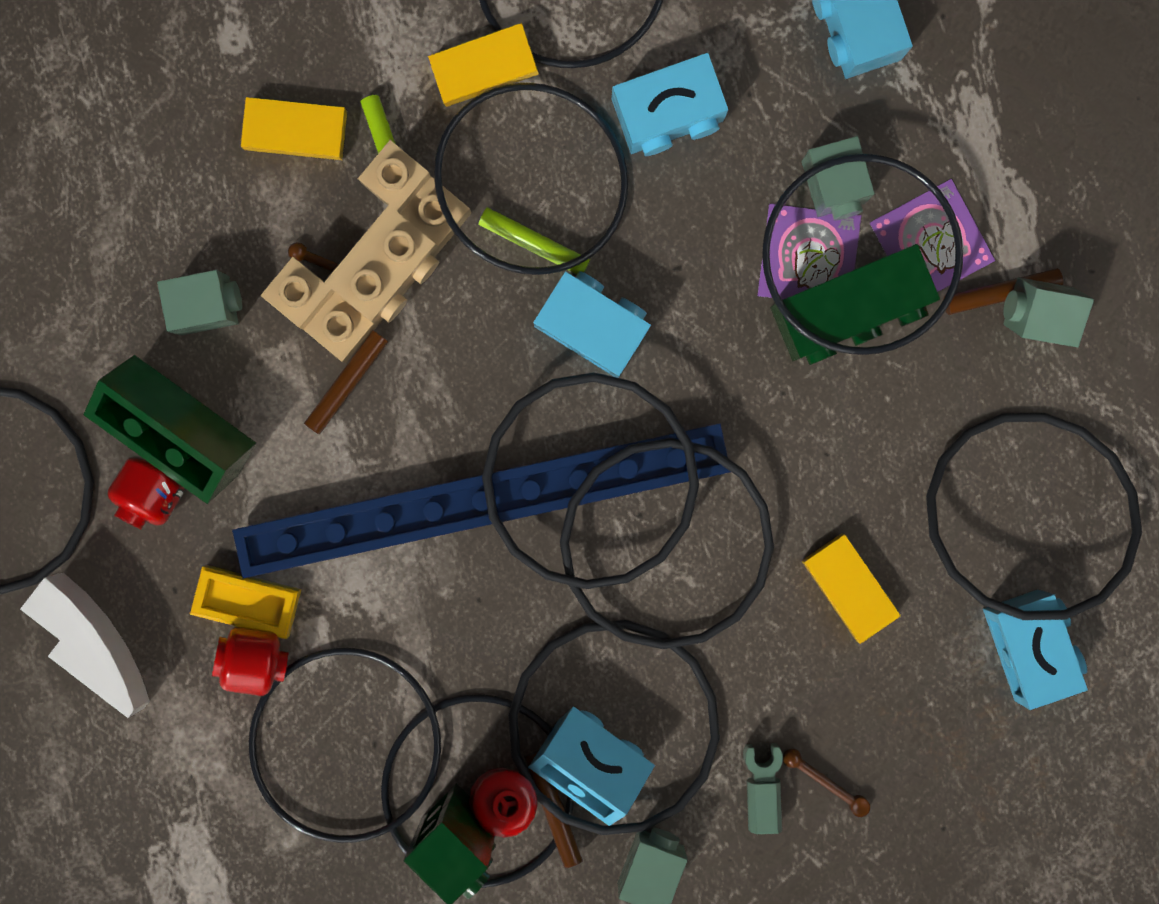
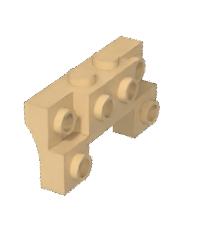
M389 140L358 178L362 185L388 206L324 282L300 261L292 257L260 295L297 327L307 332L344 363H347L371 331L375 330L383 319L389 323L401 312L408 301L403 295L415 281L422 284L431 276L439 264V261L435 258L436 255L454 235L441 211L436 195L434 178L424 167L391 140ZM442 186L448 208L460 228L471 215V210Z

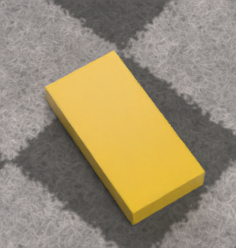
M522 23L428 56L446 107L479 96L493 88L513 84L539 75Z
M246 97L241 147L247 151L342 160L347 110L345 107Z
M841 533L802 560L808 572L859 644L901 616L845 534Z
M205 565L201 569L190 615L237 627L273 632L279 638L287 639L290 636L302 589L255 577L243 578L240 573Z

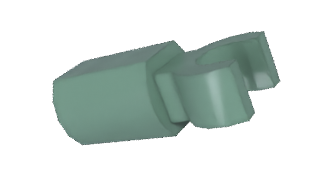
M771 743V757L765 763H758L754 760L755 752L752 744H746L743 750V759L748 769L752 772V777L747 779L748 830L754 834H778L782 832L781 780L775 777V773L781 768L783 754L777 743Z

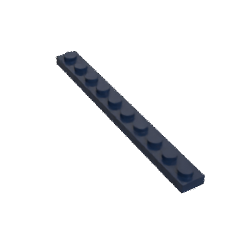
M721 424L685 431L693 443L713 447L728 458ZM674 433L495 472L492 474V482L498 516L502 522L567 508L570 499L593 467L631 444L666 438H679ZM669 447L631 454L601 473L578 505L688 482L689 477L684 450ZM694 453L698 479L731 472L708 455ZM483 475L233 529L232 532L242 577L248 578L491 525L482 479Z

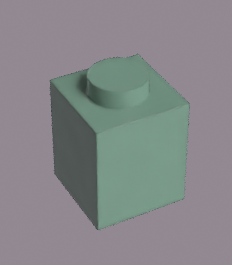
M855 136L809 149L801 162L805 173L812 167L832 158L863 154L859 138ZM859 161L836 165L815 174L807 180L817 217L832 214L834 221L846 219L863 212L862 205L875 194L866 162Z
M218 270L157 282L167 332L182 336L239 324L236 311L242 310L241 293L236 281L230 282L228 275Z
M1018 277L1014 290L1007 295L1004 303L1003 314L1005 320L1003 325L1022 338L1079 348L1094 299L1074 287Z
M652 828L651 833L647 831L636 833L617 883L620 900L631 904L672 903L688 861L684 845L679 844L680 839L677 836L659 828Z

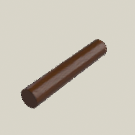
M1058 268L1020 277L1063 285V276ZM1017 278L955 293L946 309V313L951 315L1004 302L1007 295L1014 290Z
M374 330L371 331L306 419L304 424L319 435L322 433L389 341Z
M538 751L524 756L527 767H529ZM528 768L537 788L565 812L557 788ZM542 805L564 868H570L583 862L570 825L562 823Z

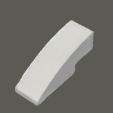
M60 573L45 577L20 610L60 640L48 657L127 718L143 710L150 700L141 674L126 643L110 619L92 598L66 574Z

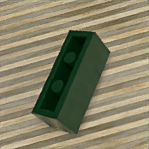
M915 244L782 301L790 313L814 334L834 343L851 337L854 345L857 346L883 335L880 325L897 318L900 326L903 327L929 316L926 306L941 299L919 246ZM776 304L770 307L792 361L806 356L808 364L812 365L837 354L836 351L818 345L803 336L785 319Z
M133 355L98 380L83 414L206 504L212 501L239 476L256 445L254 440L136 355Z
M456 783L421 818L403 861L446 904H453L462 894L467 899L473 897L490 877L486 870L493 861L491 853L496 847L494 843L495 836L490 835L480 827L472 815L469 806V795Z

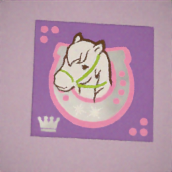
M950 179L937 187L948 200L959 223L963 243V265L960 277L962 279L994 262L995 259L953 180ZM931 191L870 222L887 256L918 244L937 292L951 284L955 266L954 236L942 205Z
M769 204L767 223L776 204ZM783 206L776 220L770 244L771 271L781 299H786L855 270L861 215L834 221L832 214L817 217L815 209ZM762 260L757 296L772 298L766 283Z

